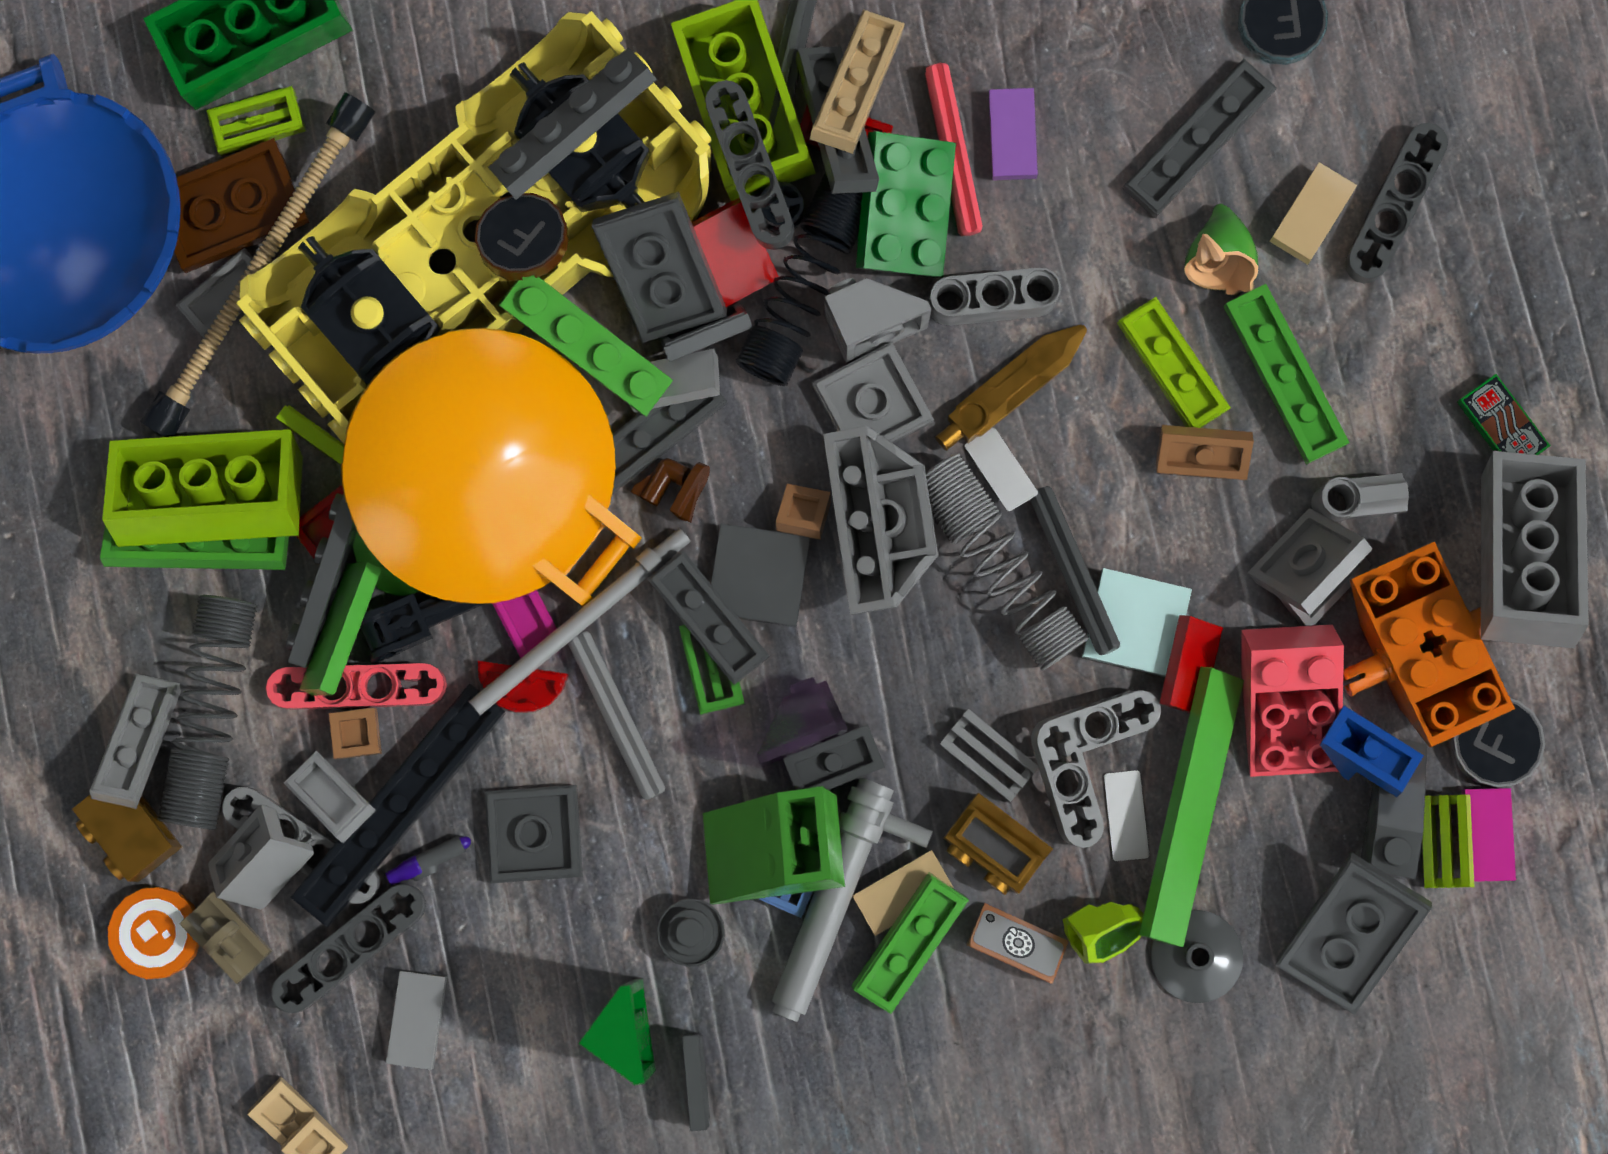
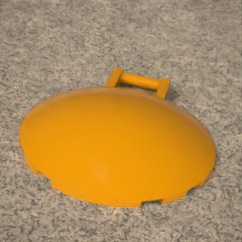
M468 328L448 331L445 334L418 342L398 354L378 372L361 394L352 412L345 433L347 436L344 445L343 463H341V476L344 498L356 530L368 550L387 570L409 586L425 594L458 603H496L524 596L551 582L576 603L584 607L593 599L591 595L628 548L634 549L642 539L635 531L608 510L615 480V448L608 417L601 401L592 386L577 368L555 350L537 340L505 330ZM603 528H607L615 537L578 584H576L566 575Z

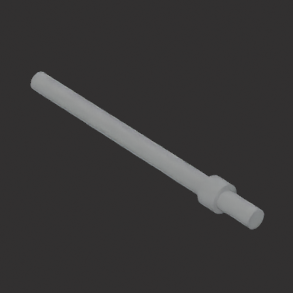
M678 528L653 550L648 547L634 559L635 565L468 701L479 715H482L647 577L649 578L663 567L664 563L691 542L688 536Z

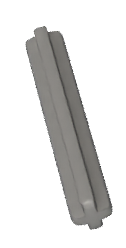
M588 631L581 632L568 645L641 796L645 800L652 799L665 791V786L591 634Z

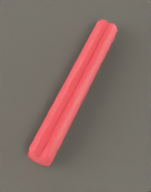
M946 63L933 64L926 67L925 77L938 139L940 141L956 143L951 200L957 229L960 236L975 235L981 232L983 225L950 69Z

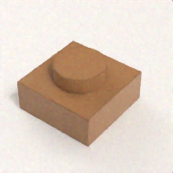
M787 484L775 522L776 530L821 540L832 501L831 492Z
M377 708L329 713L333 759L338 760L382 754Z

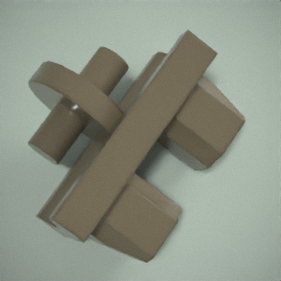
M212 891L191 914L179 923L236 984H239L273 951L225 900L216 897L215 891Z

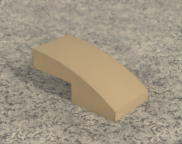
M1319 162L1269 242L1308 265L1357 185Z
M282 1077L248 1110V1116L281 1145V1151L284 1154H342L348 1148V1144L333 1127Z

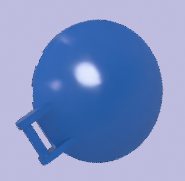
M54 54L40 58L37 65L0 78V98L44 82L45 86L0 103V347L34 354L57 353L86 346L102 339L130 320L144 306L163 279L176 247L180 227L181 208L177 178L171 160L159 139L141 119L115 101L98 94L94 96L85 93H75L68 89L63 68Z

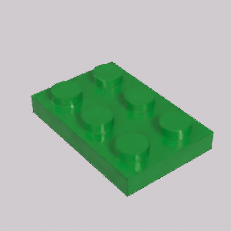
M879 131L868 132V142L879 176V183L876 192H863L856 268L943 278L956 143Z

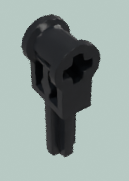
M411 594L385 606L368 611L364 615L360 628L371 650L368 656L371 663H377L433 639L430 627L484 604L458 603L437 597H432L418 603L414 594ZM377 626L380 627V629H381V631H382V633H383V636H384V638H385V642H384V643H383V641H382V639H381V637H380V634H379V632H378V630H377Z

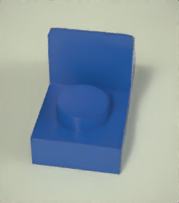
M1346 706L1341 708L1320 743L1321 748L1343 778L1349 780L1353 775L1359 773L1395 797H1398L1403 792L1424 756Z

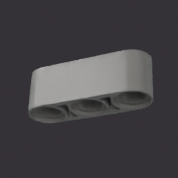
M1047 268L948 276L937 281L931 290L929 298L930 315L936 322L949 326L1041 317L1053 310L1060 295L1061 284L1056 274ZM1035 283L1042 284L1048 288L1051 297L1043 302L1035 301L1028 295L1027 288ZM997 288L1005 294L1006 302L999 306H991L985 302L982 293L986 289ZM952 292L961 299L962 305L955 310H946L938 304L937 298L942 293Z

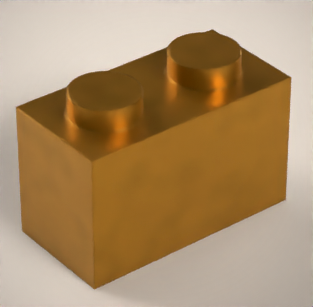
M90 795L72 808L80 819L75 823L76 827L91 844L98 842L108 855L103 859L105 865L119 880L125 877L128 882L141 881L182 848V845L164 822L158 821L157 818L159 816L143 795L140 798L137 809L91 799Z

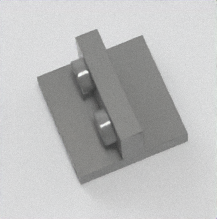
M1309 508L1251 568L1248 574L1256 584L1276 595L1300 625L1314 626L1351 587L1350 579L1363 574L1371 566L1366 556L1372 550V547L1364 537Z

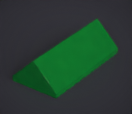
M643 978L632 980L620 986L579 1042L580 1045L634 1085L644 1084L656 1071Z

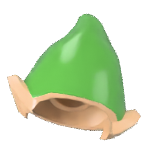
M1217 204L1212 210L1210 219L1198 233L1186 253L1185 274L1188 280L1200 287L1212 290H1226L1228 295H1237L1241 291L1247 293L1255 288L1254 280L1258 274V253L1252 236L1242 220L1229 207Z

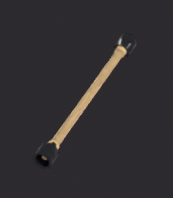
M344 92L326 122L331 127L326 134L327 143H323L324 148H320L321 153H317L318 158H314V162L311 163L312 167L308 168L309 172L304 174L306 177L301 179L303 182L298 184L300 187H296L295 190L297 192L292 193L294 197L289 198L290 202L286 203L287 207L283 208L284 212L281 211V216L277 218L279 221L274 222L276 226L271 227L273 231L268 232L269 236L265 237L266 241L262 242L263 246L259 247L260 251H256L257 256H253L254 261H250L251 266H247L248 271H244L245 275H242L241 279H244L248 274L256 273L273 261L272 257L276 256L275 252L277 253L279 251L278 248L282 246L280 243H284V238L288 237L287 233L291 232L290 228L294 227L293 223L297 222L296 218L300 217L299 213L303 212L302 208H306L305 203H309L308 199L312 198L311 194L315 193L314 189L318 188L317 184L321 183L320 179H324L323 174H327L326 169H330L329 164H333L332 159H336L335 155L339 154L338 150H341L342 147L345 148L350 139L357 142L375 114L371 107ZM238 280L239 285H235L236 290H232L233 295H229L230 300H226L227 305L224 304L222 306L224 309L219 311L221 314H217L216 317L218 319H214L213 322L215 324H211V329L207 330L208 334L204 335L205 339L201 340L202 344L198 345L199 349L195 350L196 354L193 353V359H189L190 364H186L187 368L183 369L184 373L180 374L181 378L177 379L178 383H175L174 386L171 385L166 394L159 391L141 419V423L164 437H174L189 413L190 409L185 405L191 397L189 394L191 393L190 390L194 388L192 385H196L197 382L195 380L200 378L198 375L203 374L201 370L206 369L204 365L209 364L208 360L212 359L211 355L215 354L214 350L218 349L217 345H221L220 340H224L223 335H227L226 331L230 330L229 326L233 325L232 321L236 320L235 316H239L238 311H242L236 304L241 299V280Z

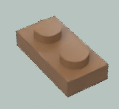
M1162 425L1156 459L1157 473L1247 480L1254 443L1253 433Z

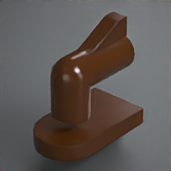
M665 458L657 464L653 473L632 488L631 493L658 506L672 481L682 486L673 502L670 511L679 519L691 523L696 502L708 480L710 467L702 462H698L691 470L689 467L673 459Z

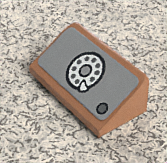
M984 903L966 945L1053 984L1069 941Z

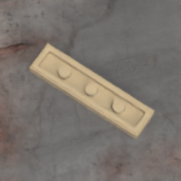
M866 10L862 11L812 127L810 140L853 154L901 39L905 23Z

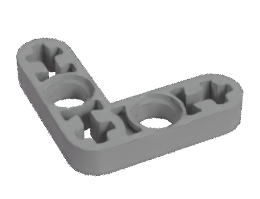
M1129 690L1043 719L1033 728L1031 735L1033 751L1061 838L1068 844L1081 848L1091 847L1099 841L1104 830L1103 819L1082 753L1153 728L1159 721L1161 708L1157 698L1150 692ZM1134 700L1137 703L1146 704L1147 711L1141 713V722L1138 718L1132 717L1118 720L1115 712L1123 713L1134 708ZM1098 711L1106 718L1107 727L1103 735L1093 738L1087 733L1085 722L1091 713ZM1052 727L1054 731L1063 733L1064 739L1058 741V749L1061 756L1068 757L1071 755V762H1058L1050 766V760L1059 759L1055 748L1045 746L1044 739L1050 736L1049 728ZM1070 769L1078 777V787L1071 795L1063 796L1057 789L1056 780L1061 772ZM1084 799V805H1076L1080 818L1090 820V826L1084 829V837L1081 834L1071 832V827L1077 824L1076 814L1073 809L1067 808L1064 810L1063 804L1078 803Z

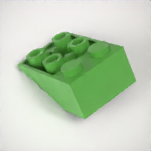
M823 786L778 792L703 813L711 905L845 887L837 796Z

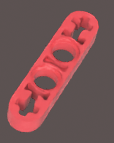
M425 663L346 665L342 674L346 681V692L337 700H329L324 695L314 696L315 701L308 702L310 694L294 692L291 695V700L286 701V696L278 693V685L285 684L286 677L291 676L292 682L301 685L308 667H285L278 669L271 674L266 685L267 696L271 702L280 708L290 710L428 706L440 701L447 688L446 678L441 670ZM406 672L404 676L405 681H419L422 678V673L428 672L429 678L437 681L436 688L429 689L427 697H422V692L418 689H404L406 698L399 699L402 685L398 673ZM377 673L387 674L392 682L390 693L381 699L373 698L367 689L369 679Z

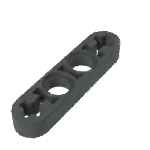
M728 80L717 82L707 92L705 99L706 108L750 227L761 246L771 250L781 249L788 245L793 238L794 224L747 97L741 86ZM727 94L731 100L739 99L733 103V108L739 122L732 123L731 125L725 110L722 107H718L721 105L720 97ZM743 133L752 136L755 144L750 153L740 156L731 152L730 143L735 136ZM758 174L766 176L770 180V187L764 195L754 197L746 193L745 184L750 177ZM775 200L779 201L778 204H772ZM769 205L777 223L785 221V224L779 226L780 234L772 237L769 231L761 232V230L767 227V222L761 208Z
M1422 123L1416 126L1405 139L1347 254L1345 261L1346 271L1356 282L1363 284L1372 283L1378 280L1389 267L1446 153L1448 138L1444 130L1438 125ZM1425 136L1433 139L1431 147L1435 150H1430L1424 156L1420 165L1412 162L1421 146L1417 141H1421ZM1400 173L1413 175L1418 182L1417 192L1412 195L1400 193L1395 187L1394 180L1396 175ZM1384 211L1394 214L1398 219V230L1392 234L1382 233L1375 225L1376 214ZM1373 241L1382 244L1377 249L1372 261L1378 265V268L1372 266L1368 271L1362 270L1360 268L1362 261L1356 256L1363 257L1370 249Z
M409 884L396 885L387 890L277 978L272 987V999L275 1005L281 1011L287 1013H298L310 1008L420 920L426 909V900L423 893L417 887ZM397 894H400L402 897L412 895L415 901L410 907L414 913L410 917L405 913L396 915L390 920L396 926V929L390 932L387 922L376 914L375 911L381 906L383 914H388L397 906V901L394 898ZM365 920L374 922L380 930L378 942L368 948L361 946L355 938L357 926ZM328 949L336 950L343 958L342 970L339 974L331 977L325 975L319 968V958ZM308 965L311 975L318 982L322 983L323 987L318 990L316 984L311 983L301 991V997L304 999L301 1003L297 1000L287 1002L284 995L289 990L285 984L288 981L292 984H297L306 979L309 975L302 969Z

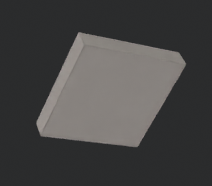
M892 342L812 383L836 431L869 426L890 442L895 443L934 422L929 409Z

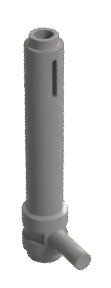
M860 777L857 787H851L847 797L851 801L846 813L841 812L839 817L845 887L814 892L772 998V1002L775 1003L772 1012L798 1022L801 1014L806 1015L872 845L879 843L883 831L927 848L933 833L932 830L890 814L894 805L890 801L894 790Z

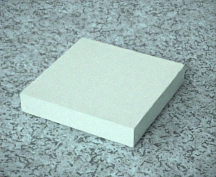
M1103 568L1097 592L1120 642V647L1109 654L1099 655L1089 637L1085 642L1082 658L1165 677L1179 615L1186 616L1192 589Z

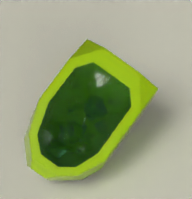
M1108 902L1098 906L1088 904L1063 918L1064 932L1072 948L1085 964L1104 963L1126 951L1141 938L1139 933L1144 913L1140 908L1131 903L1121 905Z

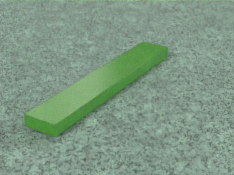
M1212 667L1200 668L1139 936L1178 947L1184 946L1244 682L1243 679Z

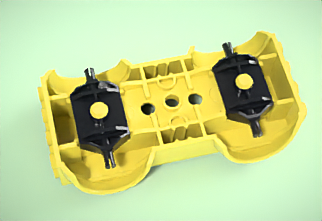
M592 11L587 15L574 12L565 14L556 26L521 59L478 93L455 106L459 127L376 195L359 189L351 191L334 211L302 239L267 266L254 274H248L240 281L241 299L236 304L245 313L239 319L240 323L264 350L271 345L275 348L268 354L269 357L293 384L300 379L305 383L298 391L319 415L324 418L330 413L334 417L327 425L344 445L347 436L345 434L361 394L378 372L404 350L418 342L445 334L448 331L486 328L518 333L525 327L498 306L515 281L497 276L483 264L476 243L467 240L464 236V231L470 222L480 220L483 212L489 206L509 192L488 167L499 158L504 150L516 144L530 132L539 120L551 114L570 97L573 91L585 85L605 68L612 58L619 56L625 50L620 44L623 41L622 35L607 18L601 22ZM635 52L634 54H635V55L650 69V71L652 72L651 68H650L649 65L646 63V61H645L637 52ZM655 83L651 84L525 192L550 199L561 209L567 224L568 249L557 266L547 274L540 276L542 280L560 294L566 293L590 272L613 277L592 228L593 219L678 191L691 222L697 219L703 209L708 194L709 173L712 171V151L708 145L712 139L699 122L693 120L689 123L679 112L682 105L668 87L664 86L662 89H659ZM439 249H447L456 257L454 269L447 274H437L431 270L429 265L431 255Z

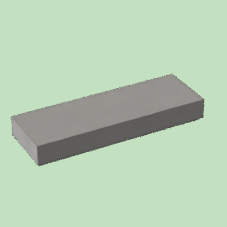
M135 673L89 790L91 799L137 809L180 696V683Z

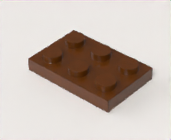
M274 138L176 177L180 193L181 212L179 233L174 252L181 270L185 273L191 272L240 252L243 248L247 249L266 241L265 237L269 236V231H273L271 227L276 226L274 222L279 221L277 218L281 216V211L284 212L283 208L287 207L286 203L290 202L289 198L294 197L292 193L297 192L279 145ZM302 208L303 212L299 213L300 217L296 218L297 222L293 223L294 227L290 228V230L310 223L305 209Z

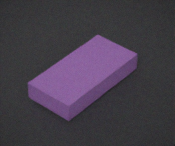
M1034 88L990 89L988 98L992 180L1037 179Z

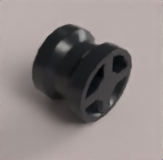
M778 182L795 230L801 224L804 215L802 194L794 185L788 182ZM770 185L763 190L761 196L769 190ZM775 200L772 204H778L779 201ZM770 205L761 208L767 222L766 228L780 234L779 226L785 224V221L777 223L773 213L770 212L772 211Z

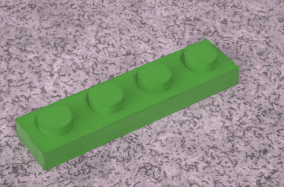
M532 275L522 277L523 281H515L498 306L640 414L647 416L673 379L540 277L535 278Z
M1267 284L1227 302L1224 305V309L1305 464L1308 465L1350 443Z
M105 526L100 560L104 567L285 570L289 536L118 547Z

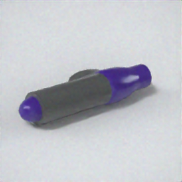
M458 835L417 856L404 860L395 868L385 872L390 885L392 886L409 879L418 881L437 872L439 864L466 852V849L471 844V839L467 836L460 837Z

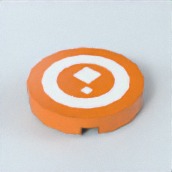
M163 887L143 888L126 896L113 911L108 925V946L115 961L129 974L144 979L168 978L184 970L195 958L200 946L179 924L196 909L194 904L180 892Z

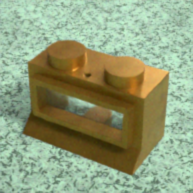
M980 793L973 797L943 838L951 844L946 850L951 856L966 867H969L974 861L988 872L983 879L1004 895L1010 889L1016 894H1020L1036 870L1053 850L1051 846Z

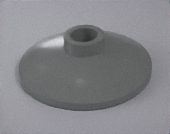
M1192 910L1184 946H1172L1153 940L1151 964L1158 982L1172 996L1187 1002L1204 1003L1220 998L1237 982L1243 966V949L1237 933L1227 921L1211 912ZM1197 948H1202L1207 953V961L1201 966H1196L1191 959L1192 952Z

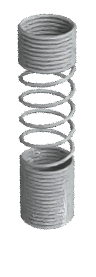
M959 453L953 454L926 472L931 511L934 514L933 518H936V521L939 522L938 525H941V529H944L946 536H949V540H952V544L962 541L980 529L962 548L960 557L976 555L1000 543L976 567L974 576L981 577L1016 561L990 586L988 596L999 595L1030 580L1004 605L1001 615L1016 613L1046 598L1015 629V634L1021 635L1019 641H1022V644L1025 645L1024 648H1027V652H1030V656H1033L1032 659L1035 660V663H1038L1037 667H1041L1040 671H1044L1085 643L1089 636H1086V633L1081 629V625H1078V621H1075L1073 614L1070 613V610H1067L1068 606H1063L1042 621L1020 630L1056 595V590H1050L1014 609L1006 611L1020 595L1042 576L1043 571H1036L1000 590L992 592L1011 571L1028 557L1029 552L1024 551L988 570L978 573L1015 536L1016 532H1010L981 548L965 553L971 544L1002 516V513L999 512V509H996L997 506L991 501L992 498H989V494H986V491L983 490L984 487H981V483H978V479L973 475V472H970L971 468H968V465L965 464L966 461H962L963 457H960Z

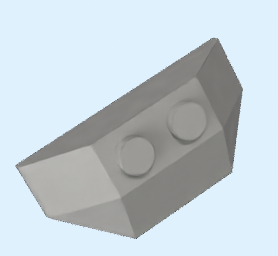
M869 426L823 434L850 614L855 615L895 608L938 557L925 465Z

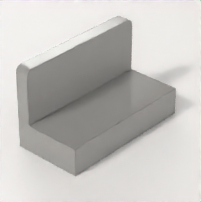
M260 805L208 863L216 897L255 909L265 908L313 856L312 845L285 837L276 809Z

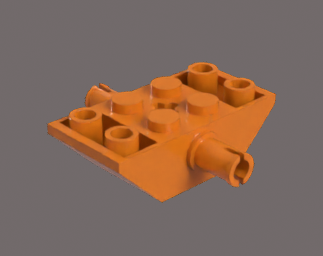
M1435 541L1350 579L1360 627L1374 654L1343 669V681L1357 675L1360 676L1359 680L1343 686L1350 697L1386 680L1400 710L1429 747L1440 744L1515 709L1481 640V607L1472 611L1466 608ZM1425 637L1433 642V653L1431 651L1423 653L1420 649V644L1425 642Z

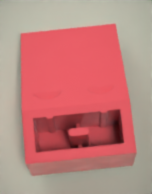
M1332 624L1241 630V675L1244 680L1242 688L1250 777L1339 772L1320 746L1321 741L1343 707L1344 644Z

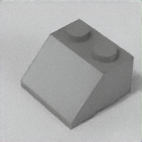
M854 278L843 280L829 289L831 294L825 296L824 316L846 364L890 342H898L928 328L931 307L927 300L868 278L857 283Z

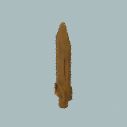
M1077 325L1042 336L956 406V410L948 415V421L951 424L935 437L940 446L947 451L962 438L969 444L976 437L983 436L1070 365L1087 332L1086 326Z

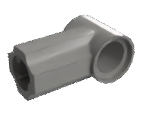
M1402 473L1352 479L1337 477L1331 479L1314 492L1311 499V508L1336 523L1348 519L1406 513L1409 500L1408 485ZM1330 490L1337 491L1344 497L1345 508L1343 511H1337L1329 504L1328 493Z

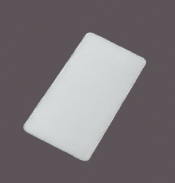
M991 428L983 436L976 437L969 444H965L966 450L1007 511H1012L1038 495V491L995 428Z
M1140 772L1106 773L1104 775L1113 860L1124 861L1148 858L1149 848Z

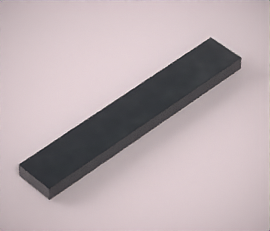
M470 683L369 804L376 811L344 843L338 840L290 897L327 928L506 714L504 710L494 704L482 715H479L468 701L480 691Z

